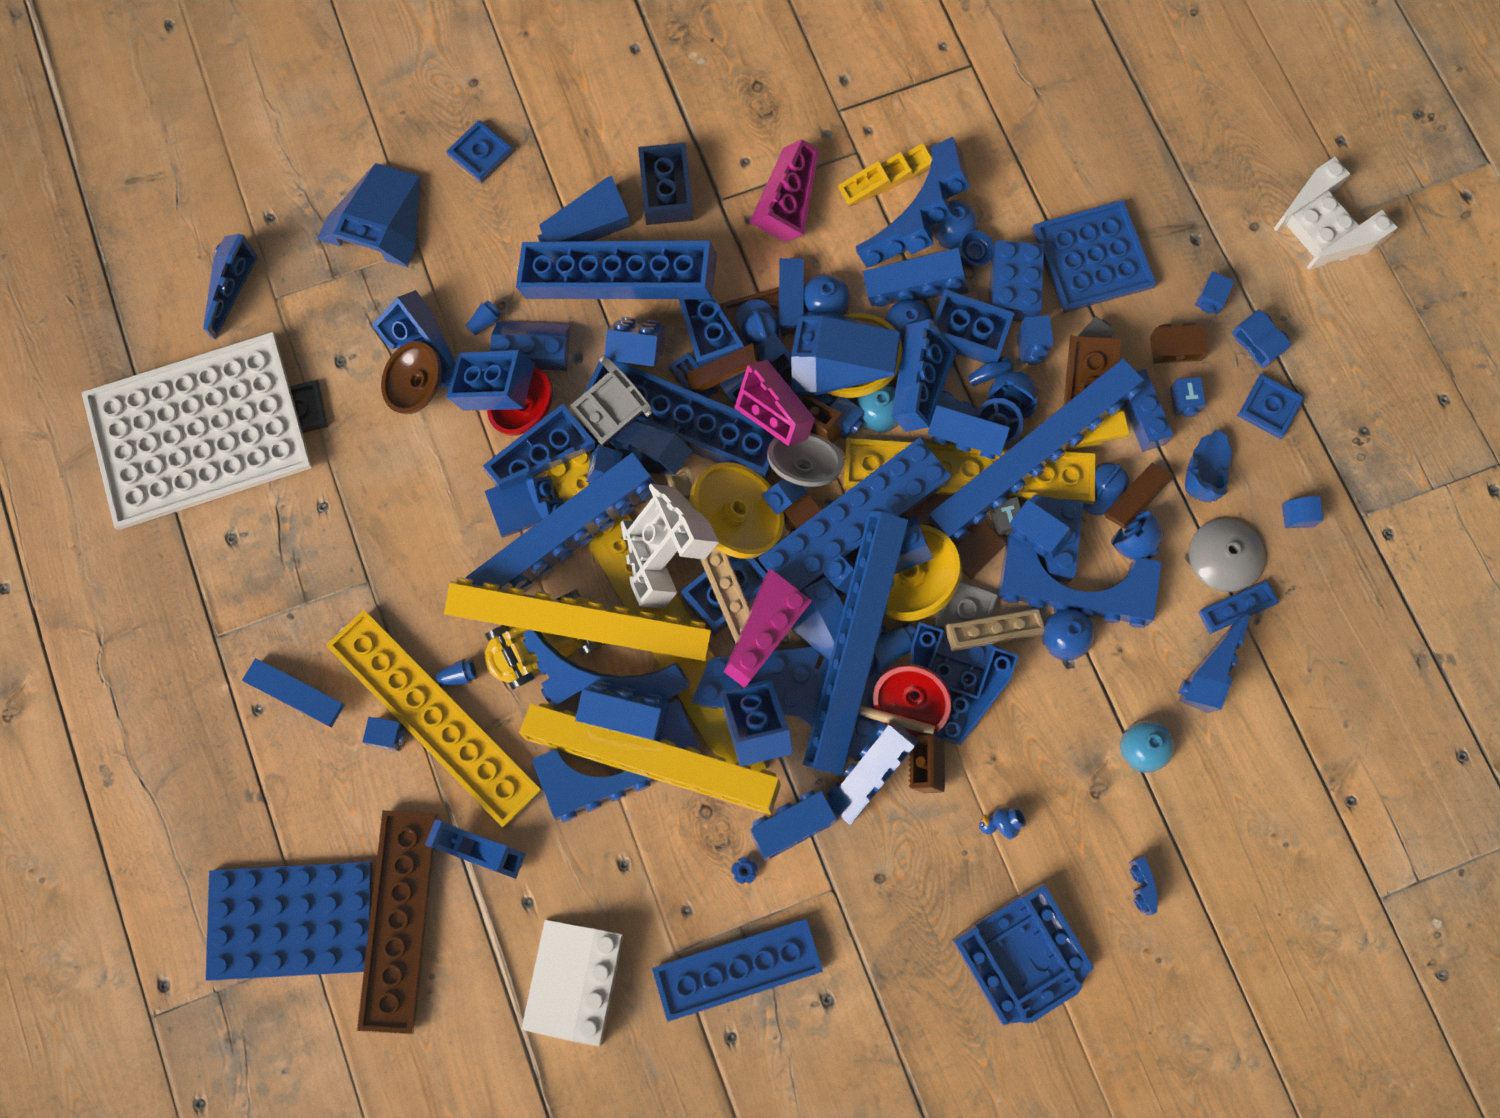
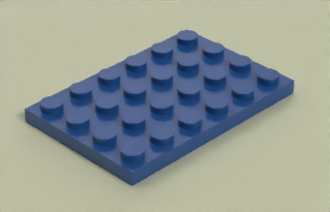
M372 862L209 870L206 981L364 972L372 905Z

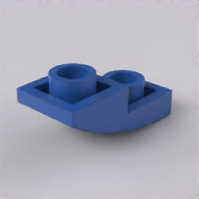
M550 475L526 480L532 501L542 519L564 504L563 498L556 499Z
M1145 856L1129 862L1131 866L1130 874L1132 878L1142 886L1133 891L1135 895L1134 903L1141 913L1144 912L1148 916L1157 913L1158 901L1151 869Z

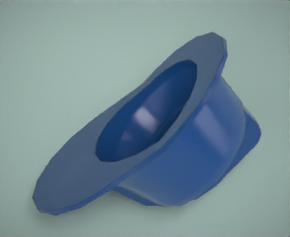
M756 299L749 300L740 306L736 319L746 346L753 343L756 347L774 332L781 340V330L778 328L777 318L769 304Z
M1106 462L1095 467V502L1093 504L1083 503V509L1092 515L1105 514L1108 508L1129 487V477L1122 468V465Z

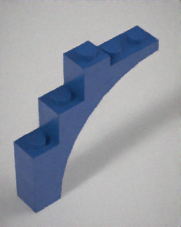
M953 136L931 147L932 161L928 176L923 187L906 210L885 229L856 246V252L866 268L872 267L906 250H909L912 255L934 245L930 226L951 217L952 213L948 198L970 188L963 154Z
M528 630L523 633L525 637L523 642L526 648L531 653L534 651L539 660L537 665L544 675L547 674L549 676L547 680L541 683L543 686L541 691L548 702L552 701L554 706L582 691V689L590 684H596V681L611 683V688L621 690L622 687L633 688L637 690V694L647 696V693L657 694L663 697V701L685 690L691 684L678 662L663 669L641 675L617 676L604 674L582 667L563 656L546 640L540 631Z

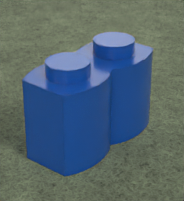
M1259 309L1232 331L1238 343L1248 350L1251 357L1263 368L1267 367L1292 346L1287 334L1275 328L1272 318Z

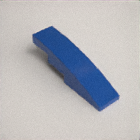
M256 658L242 679L243 682L331 728L345 706L343 703Z

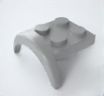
M602 356L599 361L609 373L569 406L602 446L639 414L644 412L648 417L653 412L651 406L639 390L606 356Z

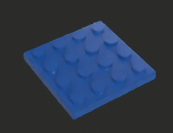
M1124 200L1033 224L1032 230L1037 244H1044L1043 260L1063 313L1153 289L1156 286L1155 279Z

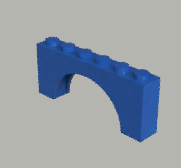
M1012 533L1008 536L998 588V597L1003 598L1005 602H1027L1029 606L1034 608L1053 607L1056 612L1075 609L1084 613L1088 618L1099 616L1104 617L1105 621L1111 623L1129 622L1130 626L1136 628H1144L1154 621L1162 562L1136 557L1130 563L1125 579L1118 585L1098 592L1078 591L1060 584L1045 571L1036 551L1033 550L1034 545L1027 540L1023 543L1014 537Z
M679 699L668 703L662 732L654 741L660 742L661 739H665L675 743L677 748L685 750L686 747H692L699 750ZM556 749L532 759L553 817L557 821L561 819L562 823L576 818V813L584 809L587 812H591L602 807L601 802L611 799L612 802L623 799L626 797L625 792L633 789L636 792L647 789L651 786L650 782L655 780L629 771L609 777L587 776L571 769L563 761Z

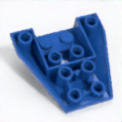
M375 163L326 217L318 235V240L341 247L343 241H347L381 252L385 261L408 267L417 246L420 176Z
M833 312L803 313L798 317L791 355L792 391L796 395H820L895 376L900 332Z
M919 622L911 644V664L923 666L936 673L947 685L952 700L951 712L947 722L933 735L961 745L1011 680L1019 655L993 644L951 651L944 628ZM912 691L913 695L919 696L918 692Z

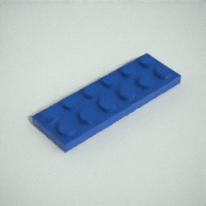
M804 919L654 967L652 971L666 1020L669 1022L821 973L823 969L808 921Z

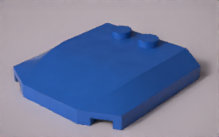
M1040 884L1025 891L964 929L952 939L1002 1025L1035 1022L1076 996L1083 987L1082 983L1087 974L1091 973L1094 968L1045 884Z

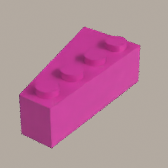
M802 139L782 149L749 223L783 242L804 235L819 149Z
M770 569L762 581L724 672L745 688L812 600Z

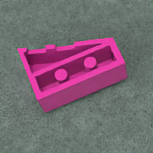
M768 360L748 364L735 409L788 446L808 440L815 420L813 415Z

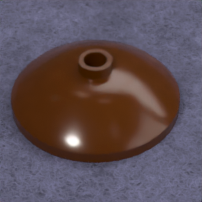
M415 341L404 344L391 355L386 363L381 380L382 396L390 409L400 414H413L422 410L430 403L438 391L442 375L441 361L437 352L431 346Z

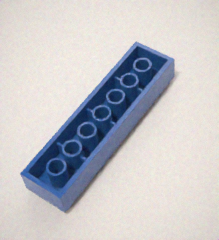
M710 241L522 242L516 288L526 299H712L717 252Z
M600 361L585 392L609 373ZM612 361L639 390L652 408L653 412L647 417L642 412L633 421L673 434H679L687 440V446L693 451L692 453L716 463L729 462L746 466L767 480L772 469L768 462L767 452L775 436L736 409L622 362Z
M919 437L758 558V564L766 573L772 569L801 592L803 589L824 578L823 572L839 554L849 559L859 551L869 511H882L903 518L946 486L950 481L951 475Z
M632 452L465 578L473 580V585L483 586V582L498 584V589L509 591V587L525 589L526 592L532 587V582L537 578H544L553 571L552 567L557 563L569 560L574 555L573 551L577 548L589 545L594 540L593 536L600 531L605 532L614 525L616 519L620 516L625 517L635 509L634 506L640 501L649 500L653 496L649 485L655 484V482Z

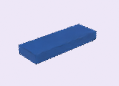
M780 258L778 328L796 329L798 317L803 314L804 259Z
M1266 580L1206 607L1198 613L1211 635L1232 625L1238 617L1244 614L1252 616L1278 604L1279 601Z

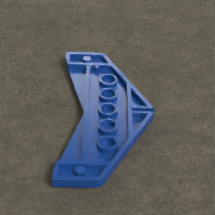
M812 647L773 651L747 685L771 679L783 714L802 719L812 727L830 661L824 657L820 668L816 669L815 665L820 652H816ZM730 656L713 658L708 662L692 703L705 708H723L720 691L741 686L724 672ZM864 691L860 705L874 708L873 701ZM859 715L854 727V738L850 743L847 755L859 763L863 758L859 754L869 742L873 745L877 741L879 736L876 733L884 724L881 721Z

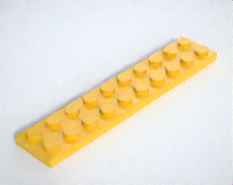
M846 438L843 489L854 487L913 442ZM925 443L951 475L949 483L935 494L954 495L1000 458L995 456L993 460L980 456L981 451L971 448L970 452L957 449L956 445ZM1003 448L1001 456L1011 448ZM1065 452L1063 457L1057 462L1053 463L1051 461L1044 466L1046 469L1037 478L1032 476L1025 482L1026 486L1017 494L1012 492L1008 495L1010 499L1018 497L1020 500H1030L1033 495L1093 504L1095 502V453Z
M364 609L326 644L330 651L502 828H505L542 791Z

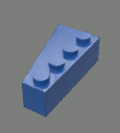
M562 404L486 462L483 468L493 483L502 491L594 450L595 441L566 406Z

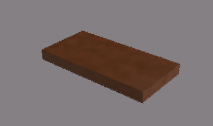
M934 494L908 513L905 518L908 519L916 515L920 525L935 528L929 522V514L952 495ZM983 521L978 525L972 524L967 528V534L960 540L956 541L954 539L952 541L961 558L962 572L970 579L974 578L1007 544Z

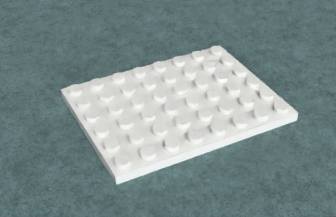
M273 332L81 392L113 525L117 530L312 468L277 339Z

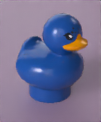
M1006 807L998 808L994 812L993 817L983 815L979 822V828L984 834H993L998 829L1008 839L1017 837L1020 829L1026 826L1025 816L1018 807L1012 809Z

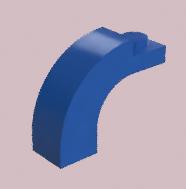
M436 819L425 844L514 879L517 878L526 853Z

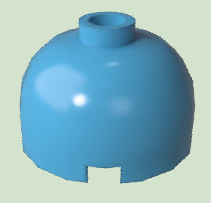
M887 384L872 394L857 397L856 405L865 411L861 418V421L864 422L863 428L867 430L869 428L876 431L875 433H884L898 426V423L891 417L896 387Z
M1152 720L1138 721L1129 726L1122 734L1120 741V751L1123 759H1126L1132 769L1142 773L1156 772L1165 767L1172 759L1175 750L1174 738L1169 729L1161 723Z

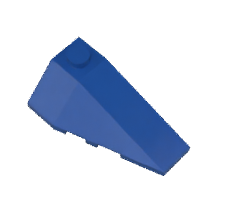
M916 515L906 519L908 520L906 527L907 535L902 543L900 550L901 558L896 566L894 575L933 559ZM858 553L850 560L856 563ZM835 587L839 598L847 595Z
M825 577L801 591L812 601L791 629L796 635L801 636L812 645L811 647L816 652H820L830 661L844 605L828 578ZM874 663L869 669L868 676L877 671Z
M1244 614L1238 617L1189 675L1187 680L1184 679L1178 690V694H1181L1179 702L1206 713L1222 709L1233 677L1228 676V673L1237 664L1239 658L1234 652L1236 648H1240L1244 641L1250 615Z

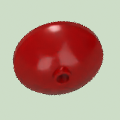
M534 367L524 409L487 410L491 425L500 433L508 436H517L527 432L540 422L549 411L553 399L551 380L542 370Z
M903 664L889 669L879 678L873 692L874 709L934 725V733L945 725L951 712L952 700L947 685L936 673L923 666ZM912 691L918 692L919 696L913 695ZM906 729L914 736L927 735L924 733Z

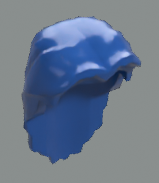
M1214 430L1211 435L1208 434L1202 437L1188 463L1185 491L1202 502L1210 503L1217 501L1228 492L1227 483L1230 458L1233 452L1227 441L1228 435L1223 434L1222 431Z

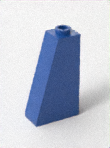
M612 176L605 178L539 224L541 234L537 236L539 242H590L629 228V216Z

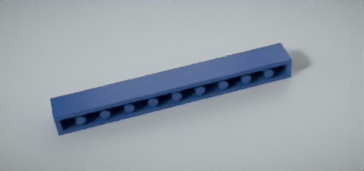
M1124 359L1120 360L929 514V522L936 529L946 534L951 541L954 539L956 541L960 540L967 534V528L972 524L978 525L988 516L986 513L992 508H995V510L1000 508L1007 501L1006 497L1012 492L1015 494L1020 492L1026 486L1025 482L1032 476L1034 478L1040 476L1046 469L1044 466L1051 461L1055 463L1065 454V449L1070 445L1072 447L1077 446L1084 439L1083 435L1089 430L1092 432L1097 430L1103 424V419L1109 414L1114 416L1123 407L1122 404L1127 399L1130 401L1134 400L1142 392L1141 386L1144 379Z
M869 511L802 765L842 776L843 769L847 765L848 749L854 738V727L861 711L860 704L863 692L867 688L869 669L874 661L876 642L881 635L880 627L883 616L887 611L889 592L894 585V573L901 558L900 550L903 540L907 535L906 527L908 520L882 511Z

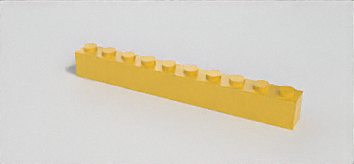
M457 577L456 581H451L449 584L444 611L445 615L702 661L706 659L711 630L709 627H705L706 623L702 621L690 620V624L682 623L680 618L665 615L664 619L654 617L655 613L648 611H639L638 615L628 613L629 609L625 607L614 606L613 610L605 609L603 604L588 601L587 605L578 604L577 599L562 596L561 600L551 599V594L536 592L535 596L525 594V589L509 587V591L498 589V584L483 582V586L473 585V580Z
M531 703L519 731L525 740L769 815L772 814L781 783L776 774L771 771L762 769L761 772L751 770L749 765L740 767L739 762H736L735 765L727 763L725 758L715 754L707 757L701 755L699 750L692 747H686L685 750L677 748L675 743L665 739L657 742L575 721L576 713L564 710L563 713L554 711V707L545 703H540L539 706Z

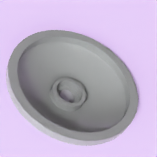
M810 433L808 440L790 446L775 437L771 441L767 452L768 462L772 469L786 481L799 486L817 487L829 484L838 478L843 467V458L838 448L829 440L814 433Z
M1222 518L1212 520L1197 530L1189 545V561L1195 575L1208 587L1221 592H1237L1249 587L1259 578L1265 565V551L1260 538L1249 526L1234 519ZM1229 547L1234 548L1236 554H1231L1229 552Z

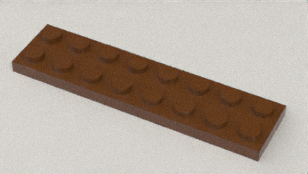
M382 810L357 1031L414 1034L434 849L425 844L435 819L437 820L436 813Z

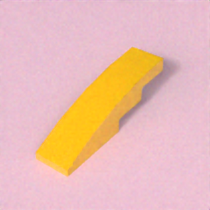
M921 143L903 155L899 152L881 164L879 161L875 162L837 186L848 206H851L890 190L926 171L931 166L932 158L924 144Z
M1124 411L1118 412L1114 416L1110 414L1103 419V424L1093 432L1089 430L1083 435L1084 439L1077 446L1072 447L1070 445L1064 452H1074L1076 448L1101 445L1103 441L1127 438L1129 430ZM1031 432L1022 434V439L1025 438Z

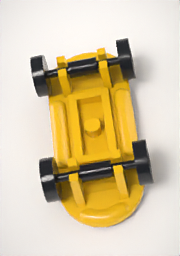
M578 589L563 595L564 597L577 599L578 604L587 605L588 601H592L587 598H578L581 596ZM501 625L485 633L487 641H490L485 651V663L487 669L495 678L500 681L510 682L511 690H514L535 679L533 674L540 671L537 665L539 660L534 651L532 653L529 652L523 642V639H525L523 633L529 629L510 628V626ZM541 632L546 640L566 658L577 652H580L581 656L605 645L601 642Z

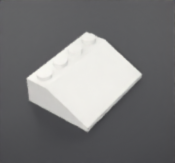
M545 920L521 1030L601 1046L624 935Z

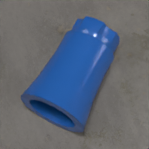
M905 624L902 627L898 626L880 635L874 650L873 663L877 669L876 673H880L891 663L911 652V644L916 629L911 624Z

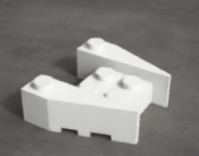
M1333 157L1315 170L1274 228L1277 231L1287 225L1314 256V259L1307 266L1309 270L1336 260H1346L1354 255L1367 254L1384 243L1398 228L1383 210L1358 225L1335 199L1332 193L1339 189L1350 175L1336 157Z
M650 484L649 488L653 498L635 521L622 520L621 528L623 540H628L630 554L626 555L627 565H632L633 576L630 577V583L639 606L665 608L677 594V590L666 568V564L678 551L680 557L706 559L719 541L710 522L699 511H696L675 487Z

